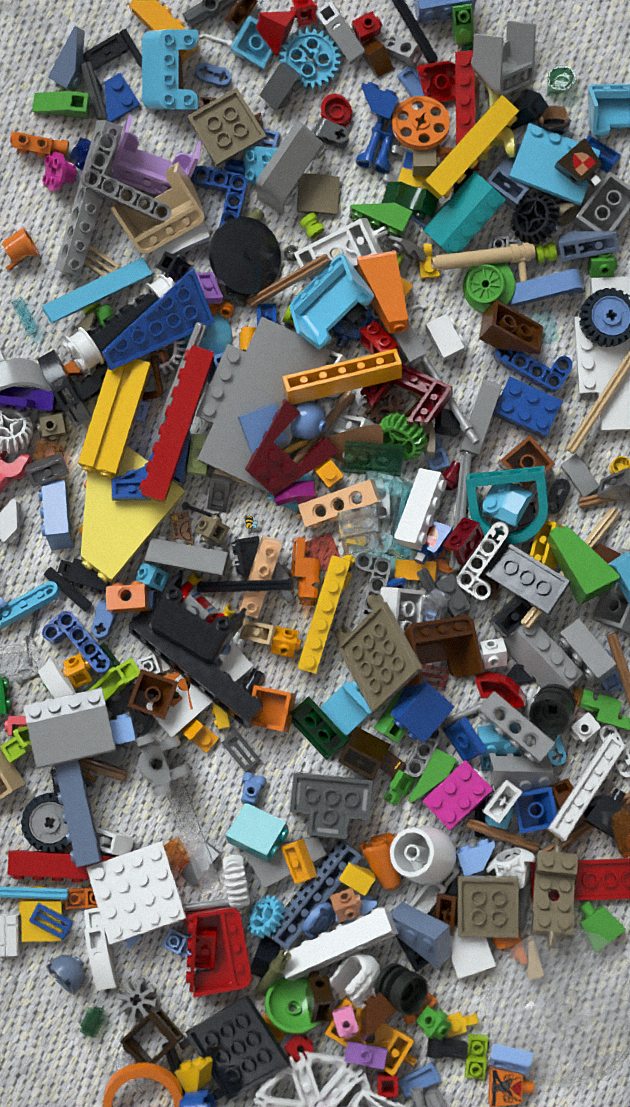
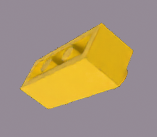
M212 702V714L216 717V720H214L215 727H218V729L231 727L228 714Z

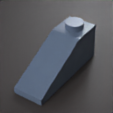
M76 26L71 31L48 76L51 80L71 91H74L81 82V64H83L85 31Z
M576 231L559 235V249L562 261L620 251L616 231Z

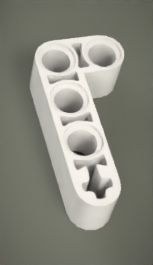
M497 522L491 527L457 576L458 585L480 600L488 598L491 593V585L479 575L508 536L509 527L504 522ZM495 527H504V535L500 534L496 540L489 537L490 534L492 537L496 534L497 530ZM485 542H491L494 545L492 552L484 550L483 545ZM474 558L482 560L483 565L481 568L473 566L472 560ZM469 574L471 576V583L464 584L461 581V576ZM480 585L486 586L488 589L487 594L480 595L477 592V587Z

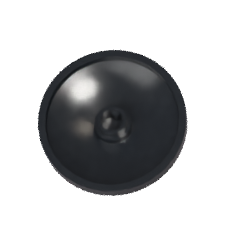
M237 217L223 223L213 234L209 246V261L215 277L226 289L240 295H252L259 293L274 282L280 270L281 252L275 235L264 223L251 217Z

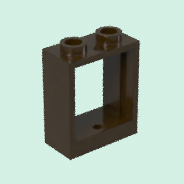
M158 1006L137 1024L120 1043L125 1052L136 1060V1063L156 1064L185 1036ZM150 1021L169 1041V1044L153 1059L134 1039V1036Z

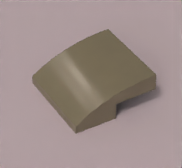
M303 174L298 180L297 212L337 215L340 177L322 174Z

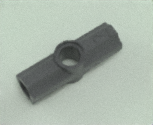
M202 0V2L182 13L187 25L192 29L209 18H215L220 11L237 0ZM209 4L215 5L213 9L206 8Z

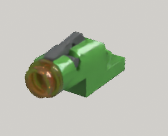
M575 688L573 695L576 707L583 708L593 714L596 712L594 719L598 722L630 731V718L621 716L618 719L621 702L612 696L611 691Z

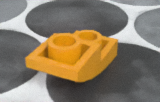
M396 559L395 578L420 580L417 572L422 568H427L433 581H436L437 562L426 561L422 565L414 560Z

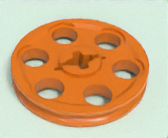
M426 96L408 98L402 101L393 113L392 130L394 136L407 148L421 151L435 148L445 140L449 132V114L446 108L433 98ZM418 103L421 104L423 108L421 110H415L412 106ZM432 110H439L441 114L433 116L430 112ZM406 114L408 118L406 120H400L398 118V115ZM423 116H424V120H423L424 123H422V124L419 126V130H418V123H420V121H422ZM441 126L444 131L437 133L434 131V127ZM408 130L411 132V135L404 137L401 135V132ZM425 136L429 141L422 143L419 141V138Z

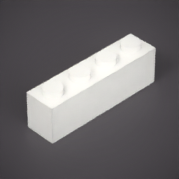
M419 468L394 536L399 546L421 551L422 546L426 543L428 529L434 521L433 515L440 505L441 493L446 489V480L441 472Z

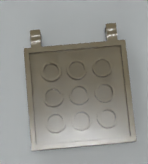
M371 594L367 598V602L373 611L352 632H350L348 627H345L342 631L339 627L334 631V635L340 642L337 647L371 712H378L423 669L387 602H383L384 599L381 594H377L375 597Z

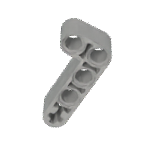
M364 552L356 556L355 566L360 571L370 573L371 577L358 625L368 615L364 614V611L368 613L373 611L367 607V598L371 594L375 597L381 592V590L375 591L372 588V583L380 581L383 587H386L391 571V563L388 559ZM366 557L369 560L368 566L361 567L358 564V559ZM379 562L386 563L388 566L387 571L380 572L377 569V564Z

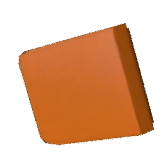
M73 361L64 365L70 376L83 375Z

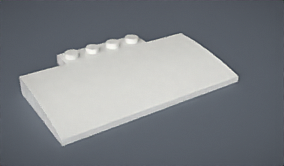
M630 277L591 278L589 281L590 295L604 288H616V291L622 290L624 295L626 293L630 295ZM574 317L579 394L597 393L598 399L630 350V338L614 347L598 346V343L594 344L591 342V338H586V332H582L583 326L579 323L581 318ZM630 370L598 417L599 432L630 431Z

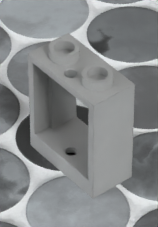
M409 324L408 331L390 333L389 335L399 345L401 363L416 369L423 361L426 351ZM384 325L383 329L389 334L388 330Z

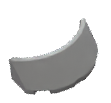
M24 358L0 361V391L21 385L52 391L40 365L35 361Z

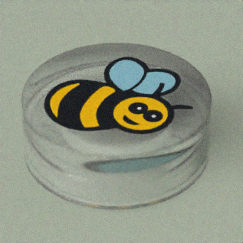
M248 513L242 518L241 524L246 532L254 533L259 530L261 520L258 515Z

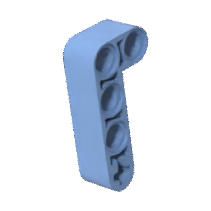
M570 269L516 283L515 292L509 302V307L520 306L563 294H568L569 296H572L573 293L582 294L585 292L582 273L579 269Z

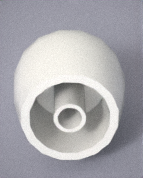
M421 826L405 829L395 837L390 849V858L394 868L408 880L421 885H433L447 879L453 871L456 862V850L451 838L445 832L434 827Z

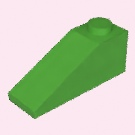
M436 748L411 792L408 801L414 802L446 779L449 774L456 770L458 764L455 762L457 759Z

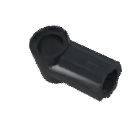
M428 1037L427 1057L443 1059L444 1057L466 1058L467 1041L446 1039V1037L439 1040L435 1037L432 1039Z

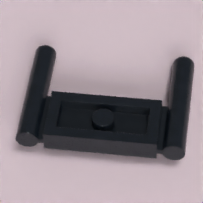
M123 29L120 33L114 34L87 50L83 54V63L91 62L93 70H97L130 50L139 67H142V55L127 29ZM96 76L100 92H102L103 87Z

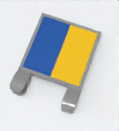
M393 145L391 154L403 157L398 176L395 177L385 173L383 175V183L388 184V182L402 181L414 187L426 188L422 183L429 176L412 175L413 151Z

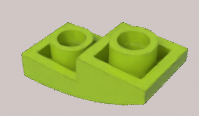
M468 1033L465 1061L466 1078L485 1079L488 1035Z

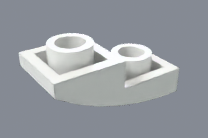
M156 654L137 660L140 670L143 669L154 674L173 669Z
M50 660L38 670L41 679L54 698L76 694L69 678L63 676L57 661Z

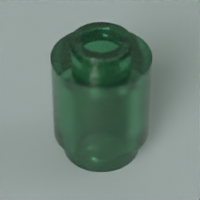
M95 1005L93 1008L89 1007L80 1024V1032L92 1038L95 1034H98L106 1018L104 1010Z

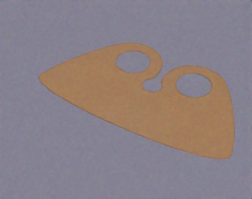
M378 424L350 429L327 438L340 450L331 458L346 464H353L359 459L358 452L352 448L353 445H358L360 453L366 457L378 456L383 448L382 426ZM366 445H373L376 448V452L368 454L364 451V447ZM344 452H352L355 457L353 460L348 461L342 457V454Z

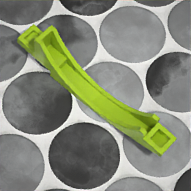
M131 657L117 667L110 668L87 691L102 688L104 700L107 702L137 679L140 669ZM27 726L14 730L15 737L0 746L10 764L33 750Z

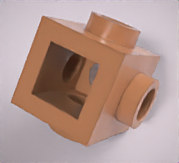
M353 888L330 895L339 923L362 915L359 907L363 905L359 894L355 895Z

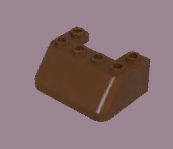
M464 615L418 622L407 626L404 635L421 665L447 660L449 672L454 678H462L484 672L475 625L471 617ZM421 671L403 688L423 683Z

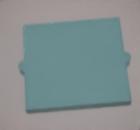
M551 309L526 316L543 326L541 344L559 340L556 329L557 323L554 322Z

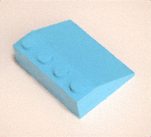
M529 123L509 178L577 205H581L589 185L587 180H585L581 185L577 186L554 167L579 142ZM591 147L596 156L599 157L601 150Z

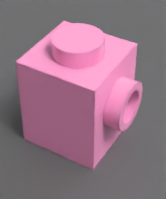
M352 1004L334 1009L332 1013L339 1037L350 1038L355 1036V1032L359 1030Z

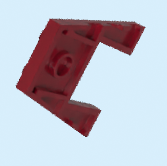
M285 398L278 413H275L268 431L264 433L262 442L256 448L245 468L273 496L340 451L326 437H323L299 464H296L279 448L274 441L300 413Z

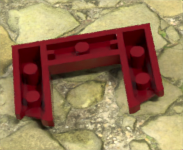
M403 364L402 378L363 387L360 391L362 396L366 395L370 400L368 404L372 408L386 395L394 384L423 396L407 419V424L425 422L428 425L453 396L452 386Z

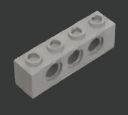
M495 691L477 711L480 713L478 716L485 723L490 722L495 726L494 730L502 737L506 735L510 739L509 743L517 750L521 748L525 752L524 756L532 763L534 761L539 763L555 745V742ZM495 711H502L505 715L504 720H497L494 717ZM514 723L520 727L518 734L510 731L511 724ZM526 737L534 738L535 745L533 747L526 745Z

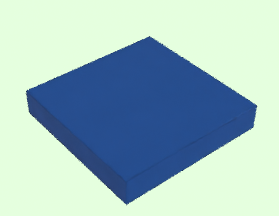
M466 717L443 730L463 761H469L488 750Z

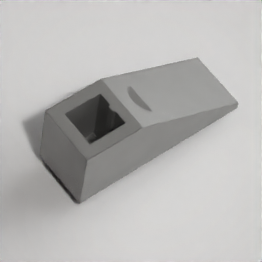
M331 0L315 11L350 63L366 52L339 9Z

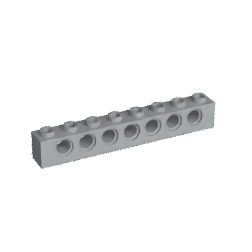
M97 120L86 161L96 138L101 134H112L116 138L117 143L104 175L109 176L123 126L106 120ZM106 137L102 139L103 147L108 148L110 146V141ZM98 155L95 156L94 163L97 166H101L102 158ZM89 173L86 180L92 185L95 178ZM79 182L55 270L75 276L81 275L103 199L102 195L84 187L81 182Z

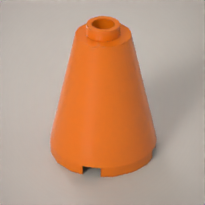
M392 833L371 837V842L366 844V841H363L360 844V849L380 885L388 891L397 889L401 883V874L394 868L390 858L391 845L397 834L392 836Z

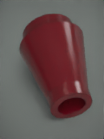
M452 461L442 474L446 480V490L453 491L457 487L460 471L459 462Z

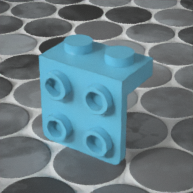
M253 145L245 150L244 177L247 183L256 184L258 177L278 147L271 149Z
M348 680L321 706V710L345 735L349 734L371 713L365 698L359 693L358 685L354 681L350 683Z

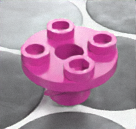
M54 152L51 155H46L45 174L42 177L43 185H46L50 191H59L63 184L75 181L77 175L76 168L72 163L65 161L62 153Z

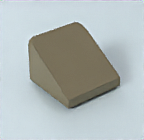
M91 313L75 327L77 331L81 327L87 332L89 328L96 325L98 319L95 313Z

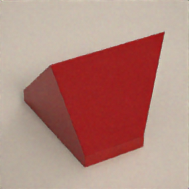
M295 11L260 12L256 29L276 57L292 30L296 16Z

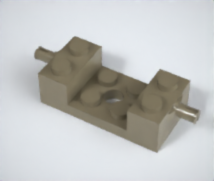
M554 839L553 851L538 850L535 860L531 935L548 936V948H556L557 937L571 939L574 935L575 914H573L578 855L563 852V841L559 839V845L558 839ZM550 891L558 893L559 899L557 901L549 899L548 893Z

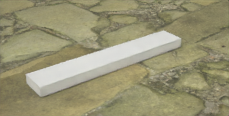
M611 734L606 737L547 830L562 841L567 839L626 746L624 743Z

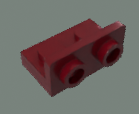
M462 518L443 544L445 549L454 552L458 564L465 566L484 539L479 522Z

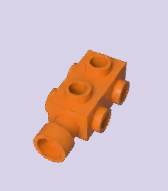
M11 132L10 143H13L12 147L17 148L18 153L28 154V151L36 152L35 156L43 158L47 154L51 155L53 151L62 153L64 156L68 154V140L61 139V141L19 132ZM45 140V145L42 147L41 143Z

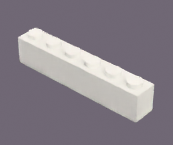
M381 907L376 908L367 916L356 917L352 923L341 924L332 932L319 934L317 939L306 940L297 948H288L284 956L289 951L292 958L286 964L285 971L283 972L285 979L290 981L297 980L308 975L311 971L319 970L398 934L390 911Z

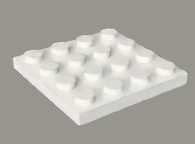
M163 842L87 867L109 945L187 919Z

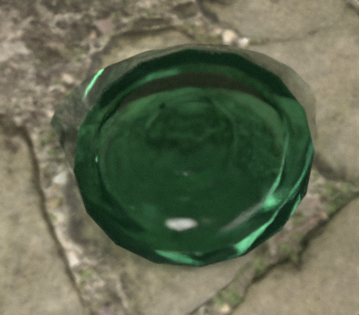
M558 66L549 72L547 76L548 96L566 92L576 84V75L570 67Z

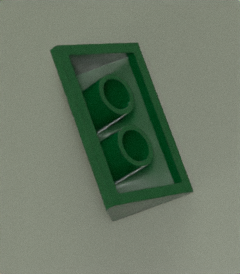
M309 696L289 714L292 715L291 722L326 760L349 740Z

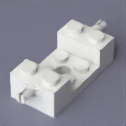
M361 218L294 252V255L301 268L323 254H327L330 261L334 259L332 250L338 248L341 254L346 256L354 267L357 265V257L383 253L378 238L388 234L385 226L374 231L368 219ZM326 266L307 276V283L309 284Z

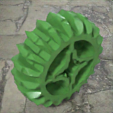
M391 413L379 423L383 430V448L386 449V453H391L392 457L396 456L398 460L403 458L405 461L409 459L413 461L424 452V447L428 440L426 437L427 433L423 431V426L418 425V422L407 424L408 417L405 414L401 416L399 413L395 415Z

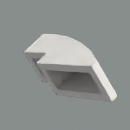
M204 221L195 228L154 250L153 253L157 263H159L165 251L173 255L176 253L182 254L192 250L195 246L210 241Z
M454 865V869L447 879L438 884L422 885L408 905L427 914L435 905L437 894H443L447 890L449 884L459 873L460 868Z

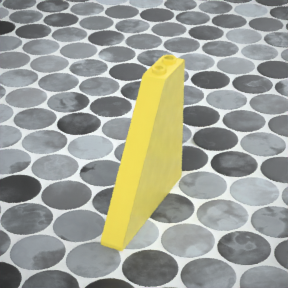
M127 445L118 476H123L133 469L137 470L145 466L148 461ZM93 470V473L87 472L81 544L82 565L88 570L94 569L102 581H109L112 584L185 495V490L174 481H172L165 504L152 499L112 501V479L116 477L107 478L100 475L101 472Z

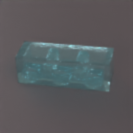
M23 297L13 301L12 304L28 336L39 332L40 330Z

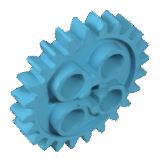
M306 28V33L304 34L299 30L298 36L292 33V40L287 38V45H282L284 52H280V57L283 59H280L279 63H287L303 76L301 83L304 85V90L311 86L312 91H314L315 85L322 89V83L329 85L328 78L334 80L333 73L338 74L336 67H340L341 63L338 61L341 59V54L337 53L339 52V47H334L335 40L329 41V34L324 37L323 30L316 34V28H314L312 33ZM309 44H315L317 47L315 49H309L307 46ZM298 54L302 58L294 60L292 56ZM320 59H326L328 63L320 64L318 61ZM309 69L313 73L310 75H305L303 71Z

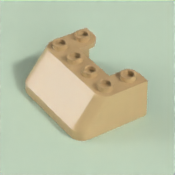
M179 162L170 166L166 171V179L172 188L155 197V199L167 204L171 209V216L166 221H156L115 201L112 203V212L140 253L148 254L200 225L204 220V211L195 187ZM128 193L122 194L123 200L128 201L130 195ZM147 202L141 205L140 207L142 209H145L147 207ZM162 207L157 209V215L160 218L164 215Z

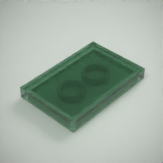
M345 441L343 473L401 477L404 446Z

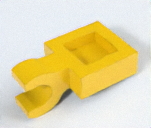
M431 243L424 244L423 251L427 257L423 262L419 261L420 279L440 277L439 271L431 267L432 245Z
M461 1011L448 1015L447 1019L452 1023V1026L449 1028L447 1035L452 1037L467 1032V1025L479 1023L476 1013L463 1017Z

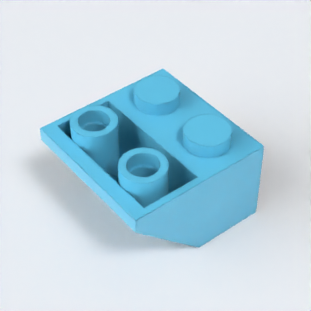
M513 723L510 725V731L514 734L519 732L517 724ZM494 725L477 727V734L488 749L480 755L482 771L491 770L489 753H495L496 756H506L507 753H513V756L520 757V748L518 750L509 743L510 739L506 735L503 737L494 730Z

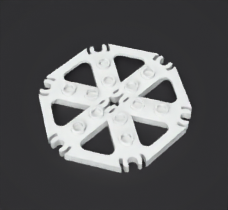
M305 1052L306 1060L302 1053H299L300 1061L294 1062L292 1056L289 1057L292 1063L291 1066L270 1077L255 1094L254 1102L255 1104H260V1107H345L337 1105L356 1083L361 1086L362 1090L371 1093L372 1091L366 1073L361 1066L356 1070H352L355 1064L344 1062V1057ZM316 1062L336 1065L338 1067L336 1074L319 1092L311 1066ZM289 1074L293 1078L300 1100L272 1097L270 1091L283 1075Z

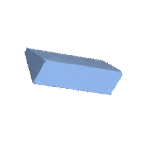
M494 1044L490 1066L529 1075L533 1053Z

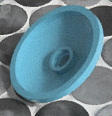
M216 313L215 317H213L215 323L207 326L206 334L203 336L199 346L214 352L215 355L223 353L227 344H231L232 340L229 322L219 313ZM192 334L178 340L185 341V344L180 345V348H187Z

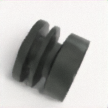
M548 684L542 687L530 707V722L546 735H558L564 732L569 726L575 711L576 701L574 695L562 685Z
M392 963L387 965L378 976L375 984V995L381 993L396 1011L410 1016L415 1014L424 1004L428 994V983L420 974L410 971L399 963Z

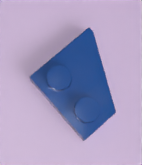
M121 72L104 82L107 120L113 123L141 106Z
M148 463L137 470L133 469L123 476L112 479V501L151 500L141 495L142 491L139 490L142 479L146 480L148 474L146 466Z

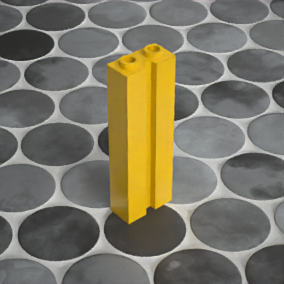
M135 359L113 370L107 369L78 460L82 470L93 473V470L101 472L100 475L107 478L118 476L152 368L150 362Z

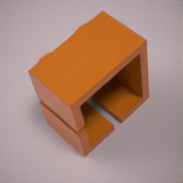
M254 685L252 697L256 696L260 699L263 709L262 713L251 725L289 733L292 719L289 711L294 710L297 694Z

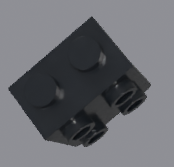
M259 536L243 539L234 537L235 542H231L233 554L238 556V561H235L237 575L241 574L242 578L249 577L260 543Z

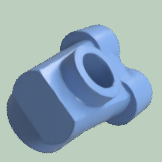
M245 772L242 779L244 786L241 802L254 806L260 790L265 787L267 779L263 776H255L252 773Z

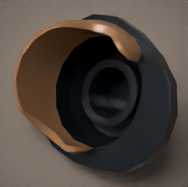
M558 105L549 106L543 112L540 119H538V125L541 128L559 135L565 134L571 124L566 108Z

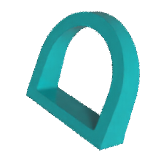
M545 466L467 474L465 481L470 515L472 520L479 522L484 536L489 532L492 525L486 521L481 512L477 488L479 486L536 481L539 510L535 519L527 527L509 532L505 541L510 544L524 542L533 537L542 528L547 517L549 504ZM496 529L497 532L494 537L491 534L489 537L496 540L500 534L504 535L505 533L502 530Z

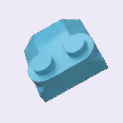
M249 15L236 35L230 50L236 57L244 58L257 67L264 69L272 50L257 31V20Z
M513 483L492 485L483 501L482 512L484 515L517 528V524L535 493Z

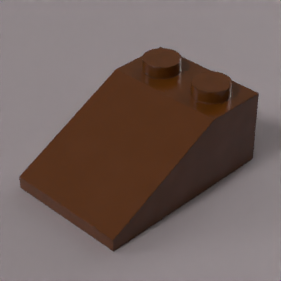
M495 299L483 312L479 339L494 348L539 354L541 351L543 326Z

